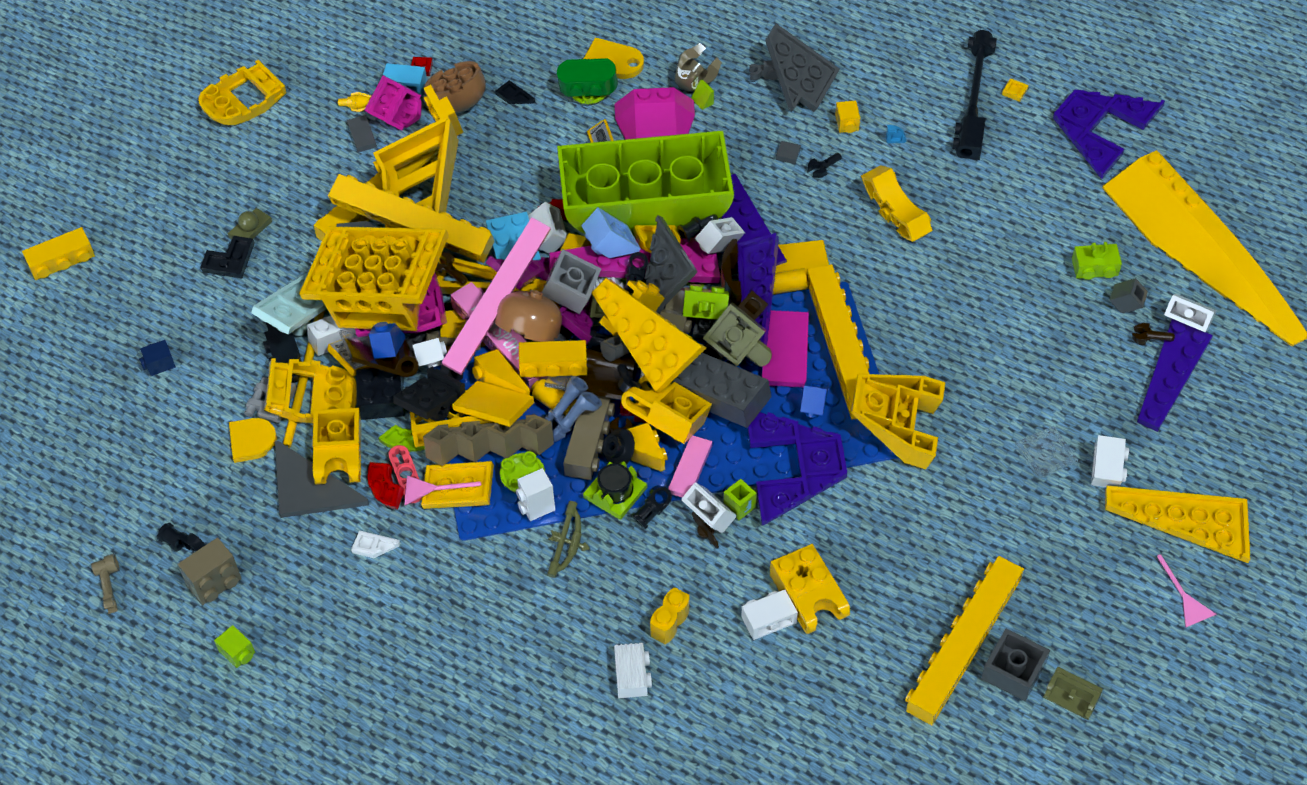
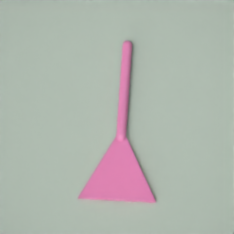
M407 475L404 505L434 490L481 486L482 483L478 481L436 486Z
M1158 554L1157 558L1182 596L1185 626L1189 627L1217 615L1184 592L1162 555Z

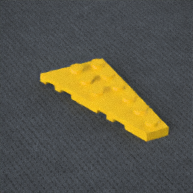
M605 278L592 291V295L655 392L661 393L706 349L705 346L693 340L691 336L679 330L674 324L644 305L642 301L630 295L628 291L611 279Z
M1106 486L1105 510L1249 563L1250 542L1247 499Z

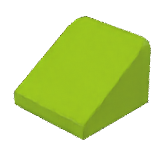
M700 80L691 99L704 110L714 104V90L704 80Z

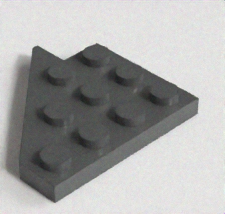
M776 23L765 39L788 109L792 112L798 102L815 112L840 69Z

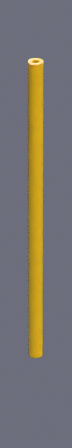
M325 311L315 316L313 322L322 319ZM309 342L303 362H311L314 357L315 351ZM306 376L299 377L292 405L294 412L300 413L308 381ZM292 420L288 421L283 444L288 445L289 448L292 446L297 422Z

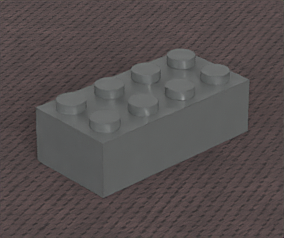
M701 353L670 383L676 382L712 403L709 412L748 428L771 398L768 379L704 353Z

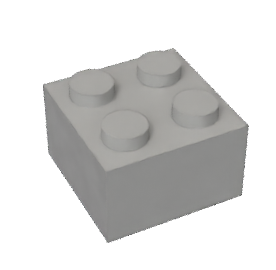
M562 249L541 293L550 300L580 314L591 296L601 268Z

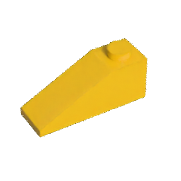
M498 349L474 357L472 372L475 379L530 395L529 387Z

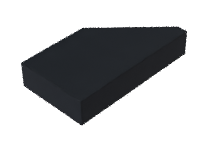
M510 80L495 90V94L508 104L535 103L533 96Z

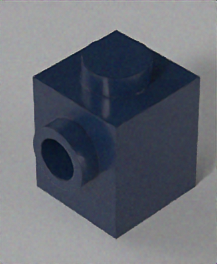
M166 340L140 348L143 357L139 358L143 370L148 369L150 376L176 368Z

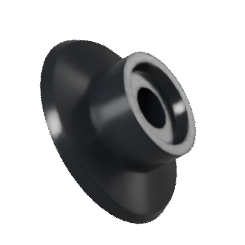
M618 428L611 432L604 439L602 451L607 462L619 464L624 461L627 464L633 456L635 441L632 433L626 428Z

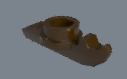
M693 511L692 517L698 525V535L708 539L710 544L718 549V542L713 535L714 529L707 523H704Z

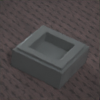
M781 141L776 154V160L796 164L801 145Z

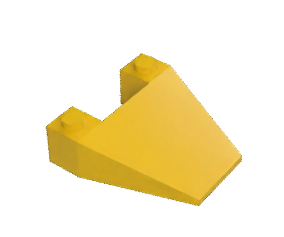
M858 374L851 414L904 463L926 469L936 457L938 437L914 430L917 409L934 414L943 401L945 382L927 376Z

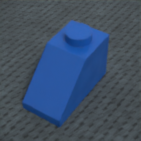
M379 322L372 327L369 338L374 359L396 357L405 340V334L396 323Z
M807 379L804 385L800 412H804L805 416L813 418L823 415L830 382Z

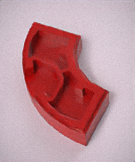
M370 462L368 467V485L375 498L383 505L398 510L404 488L393 482L391 475L392 466L389 463Z

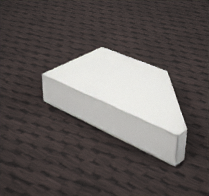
M359 530L351 551L354 554L376 558L399 547L400 540Z

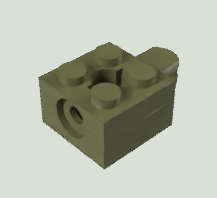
M733 302L703 337L706 342L736 366L740 364L744 357H747L755 365L761 367L767 365L772 358L771 349L759 340L766 332V329Z

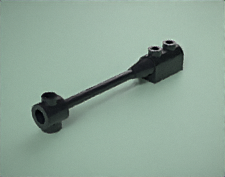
M978 30L974 33L973 37L969 36L967 48H971V53L976 57L970 102L961 122H956L955 135H958V138L954 137L952 147L953 150H956L958 157L979 161L986 118L978 117L977 107L983 61L990 53H995L997 38L993 37L986 30Z

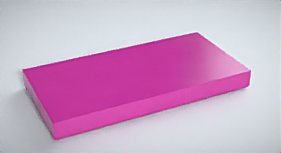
M771 310L767 347L772 351V358L767 365L762 366V377L768 379L769 386L804 387L807 375L809 312Z

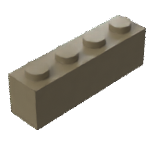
M597 396L601 400L602 406L596 411L586 410L576 419L563 463L565 476L592 480L593 473L598 471L600 462L598 455L603 453L604 434L608 435L610 428L608 420L610 416L613 417L615 412V403H612V398Z

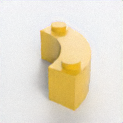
M880 165L861 175L870 199H875L880 207L878 212L888 223L892 221L899 228L896 231L902 237L913 242L932 231L930 216L927 212L914 205L905 195L896 180V174L892 168Z

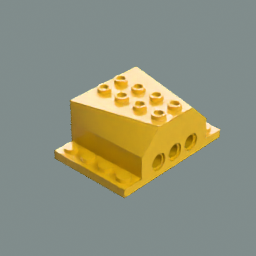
M328 226L299 295L303 300H322L338 328L372 329L379 322H387L388 324L396 323L402 331H417L420 304L423 303L449 234L446 229Z

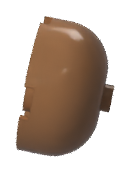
M473 61L455 63V68L448 69L444 73L441 69L428 79L424 87L431 85L439 100L447 96L455 113L468 110L480 101L486 88V81L478 63Z
M530 290V292L515 291L506 295L499 303L494 323L509 333L513 329L514 332L525 335L524 338L546 342L554 341V338H558L562 325V315L558 306L552 300L543 296V293L536 290Z

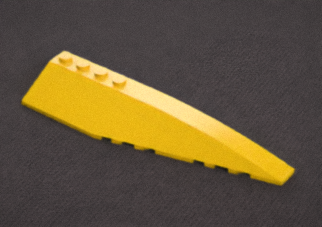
M1157 150L1140 157L1102 187L1153 246L1165 251L1168 257L1176 259L1183 265V268L1195 273L1209 287L1226 299L1232 300L1241 310L1244 309L1250 313L1253 319L1265 324L1272 333L1290 346H1294L1307 339V331L1258 263L1220 218Z

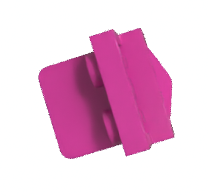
M383 75L364 111L385 121L387 124L403 130V128L410 127L421 118V95Z

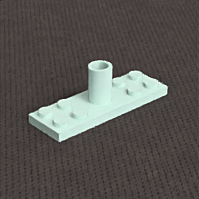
M307 272L254 305L251 313L259 317L261 321L276 327L280 332L286 334L292 332L293 335L302 336L307 331L309 321L327 308L322 300H303L299 295L308 275Z

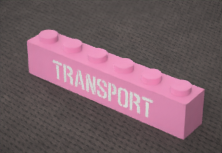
M470 282L450 295L452 308L467 322L484 295V291ZM493 323L483 342L491 351L498 349L520 376L519 342H527L524 335L514 332L513 329L509 333ZM551 376L521 377V379L529 387L530 392H532V386L536 381L541 379L549 381Z

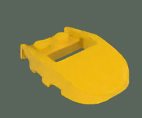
M256 60V65L249 69L243 66L236 69L237 72L230 76L225 74L219 77L220 81L217 84H210L200 93L198 101L201 109L214 121L225 125H237L249 121L270 109L286 94L285 85L259 60ZM248 80L265 95L264 101L258 105H252L249 109L231 92Z
M271 358L264 410L295 422L313 423L314 410L355 408L357 403L356 380L345 369L334 365L331 367L320 364L321 361L299 362V359H289L288 363H278L276 358ZM292 374L313 378L310 414L294 412V409L289 408Z

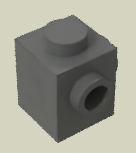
M1134 278L1114 284L1109 301L1120 313L1135 311L1143 308L1148 291Z

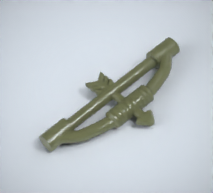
M574 501L568 502L565 513L566 519L561 534L551 530L552 536L548 538V540L558 542L554 559L551 561L547 576L556 578L557 573L569 565L576 555L578 547L582 548V551L590 549L586 542L580 543L582 536L581 518L576 509L577 503ZM574 517L575 531L570 540L566 538L571 519ZM564 542L570 544L567 551L568 555L560 565L558 562Z

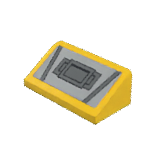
M606 119L600 121L587 131L590 143L614 141Z

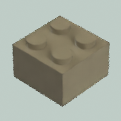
M218 537L177 564L187 588L201 605L214 601L220 593L235 587L238 581L242 579L233 555Z

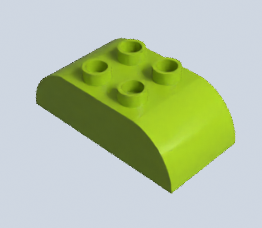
M723 131L557 146L564 213L568 222L584 234L586 233L581 225L597 207L628 225L633 236H635L634 226L657 225L655 220L658 215L663 217L667 225H675L677 229L679 225L691 222L694 217L703 220L710 215L716 214L720 218L727 212L733 202L734 190Z

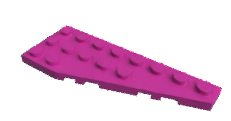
M696 236L690 238V241L687 243L681 239L680 245L698 271L689 282L719 284L720 272L717 253L708 254L704 252L695 239ZM591 246L565 250L601 268L598 277L625 278L627 263L632 255L627 254L608 258L603 254H596L591 249ZM641 248L639 252L644 253L648 258V263H650L651 253ZM561 251L549 253V274ZM637 258L632 260L635 267L640 268L643 266L642 260Z

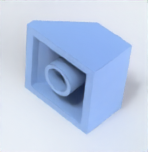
M599 207L581 225L586 233L584 236L592 244L591 249L598 255L603 254L608 258L639 252L641 249L628 225Z

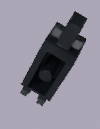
M266 322L268 331L264 332L266 341H263L266 354L271 353L272 357L268 358L269 362L271 358H276L278 363H288L289 359H299V362H302L293 333L286 334L280 332L276 327ZM292 374V383L298 382L299 376Z

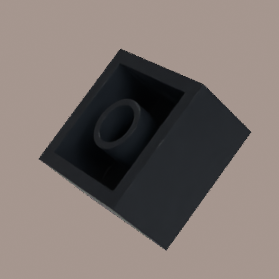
M376 368L356 370V402L361 420L404 416V408L394 404L393 396L404 389L403 376Z

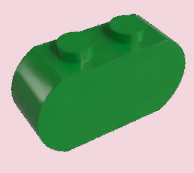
M608 58L571 59L562 62L557 68L559 89L567 97L606 96L613 93L618 86L616 66Z

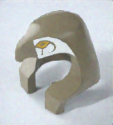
M701 43L685 50L678 59L675 83L686 92L694 91L700 80H704L707 84L711 83L717 77L722 64L716 57L706 70L693 58H698L706 48Z

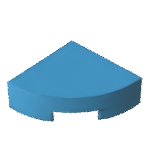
M887 125L886 143L906 142V135L903 129L895 125Z

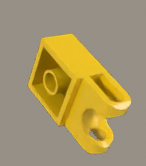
M643 375L638 382L642 386L641 389L631 387L623 393L621 398L623 407L653 425L656 429L668 434L676 441L685 444L704 425L712 403L676 382L669 384L661 393L655 392L653 387H648L646 383L648 379ZM630 396L639 401V403H633Z
M359 408L314 410L313 478L315 485L326 484L328 475L337 470L345 471L349 476L350 483L361 482V418Z
M813 544L770 562V576L779 592L782 590L787 591L798 612L797 620L806 634L816 631L817 617L815 613L817 611H831L839 620L850 616V605Z

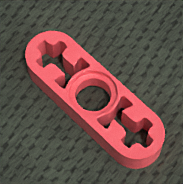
M397 445L390 449L389 460L398 484L404 488L403 497L405 499L407 478L400 477V474L403 471H411V477L419 479L408 449L405 446ZM397 454L402 456L404 463L400 464L396 457ZM422 497L411 503L419 502L420 500H422Z

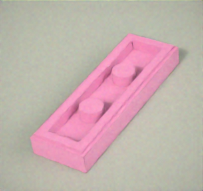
M692 436L689 439L668 488L672 495L683 497L695 482L697 483L712 448V441Z

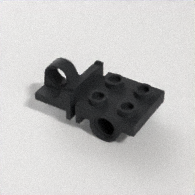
M441 365L440 370L434 369L432 366L427 369V378L423 377L393 396L394 404L426 420L429 418L434 421L445 420L449 414L450 405L465 393V384L460 382L463 379V373L460 375L444 365Z

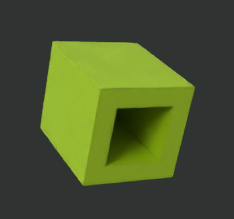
M739 479L724 491V504L736 514V518L740 521L756 508L757 493L742 479Z
M233 625L214 640L218 651L236 668L242 664H247L255 654L252 643Z

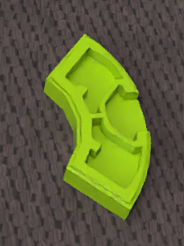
M397 425L391 427L378 438L379 442L389 448L402 445L409 452L425 449L424 446L415 447L412 429H404Z

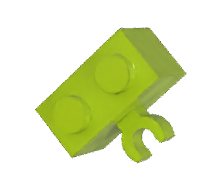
M1096 242L1088 246L1074 247L1072 263L1076 279L1084 278L1089 280L1095 277L1113 278L1114 276H1119L1122 262L1117 244H1107V242H1104L1103 245H1096Z
M690 284V288L685 287L682 315L684 317L718 320L728 307L729 292L724 291V287L712 286L710 290L703 289L702 285Z

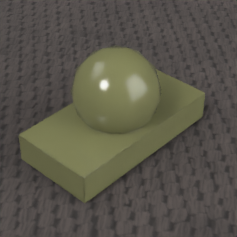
M258 208L252 212L245 211L238 217V224L227 234L231 240L233 236L254 239L273 221L269 215Z

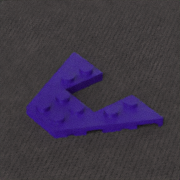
M1075 89L1054 112L1053 119L1098 176L1103 179L1121 158L1124 148L1093 133L1094 128L1109 112L1144 130L1163 108L1165 100H1161V102L1145 101L1143 97L1132 98L1119 94H1114L1112 97L1100 95L1101 92H1087Z
M759 412L748 426L750 448L795 444L801 476L798 478L756 481L762 526L847 478V467L840 434L825 432L821 428L814 426L809 428L798 424V421L785 417H776L773 413L769 412L767 414Z

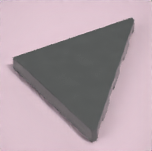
M658 215L655 220L657 222L656 231L651 241L650 250L652 253L650 263H648L645 273L646 284L652 283L660 289L659 293L665 298L656 310L657 313L698 272L663 217Z
M275 441L280 518L369 505L366 497L330 474L326 484L315 485L313 463L280 441Z

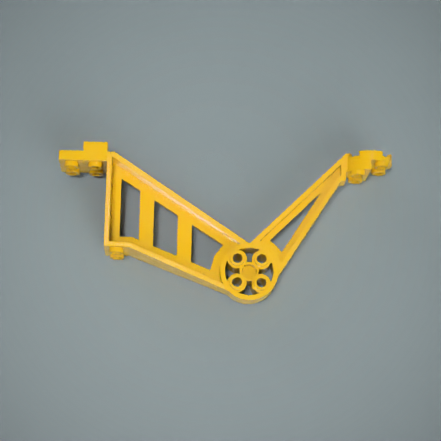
M429 85L424 88L427 96L423 98L431 116L436 122L373 152L376 158L373 164L382 179L383 191L385 189L390 190L397 197H399V193L435 176L432 195L415 204L420 206L422 204L428 205L434 211L441 213L446 212L459 142L457 136L464 132L447 96L439 100L433 87ZM439 149L436 161L399 179L396 172L397 169ZM440 257L439 263L446 265V261ZM457 258L452 263L461 273L491 281L497 274L489 266ZM435 271L442 294H452L465 286L461 285L458 281H444L447 272H442L439 275ZM535 279L520 290L515 287L513 292H530V290L542 292L546 281ZM491 282L472 283L477 288L480 287L485 293Z

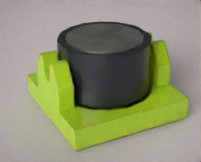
M624 461L619 464L609 462L608 465L600 469L597 478L583 493V498L621 520L647 489V483L637 478V473L633 466L627 468Z

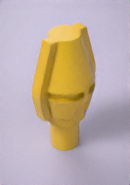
M362 92L351 93L350 97L339 98L338 105L348 106V108H351V111L362 112L366 108L371 95Z

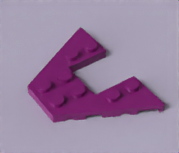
M489 256L486 264L498 272L505 259H495L493 256ZM541 257L540 260H532L516 288L520 290L538 277L547 281L549 276V258ZM589 300L580 314L564 306L561 307V326L570 330L579 339L586 340V344H588L592 338L590 328L593 325L592 317H590Z

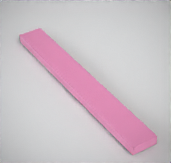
M531 217L446 354L442 365L462 375L494 323L499 303L506 295L512 293L549 234L551 230L549 226Z

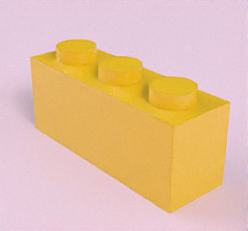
M82 227L22 251L35 280L46 278L52 273L68 269L72 265L85 262L95 256Z
M586 340L519 342L520 377L587 375Z

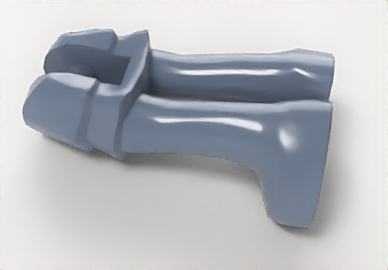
M572 376L568 380L566 391L559 403L544 418L552 422V428L556 423L559 424L553 430L554 442L564 438L566 433L571 431L574 422L584 411H596L602 406L601 400L595 394L586 392L588 385L577 376ZM578 397L575 404L572 406L570 411L565 416L563 414L565 410Z

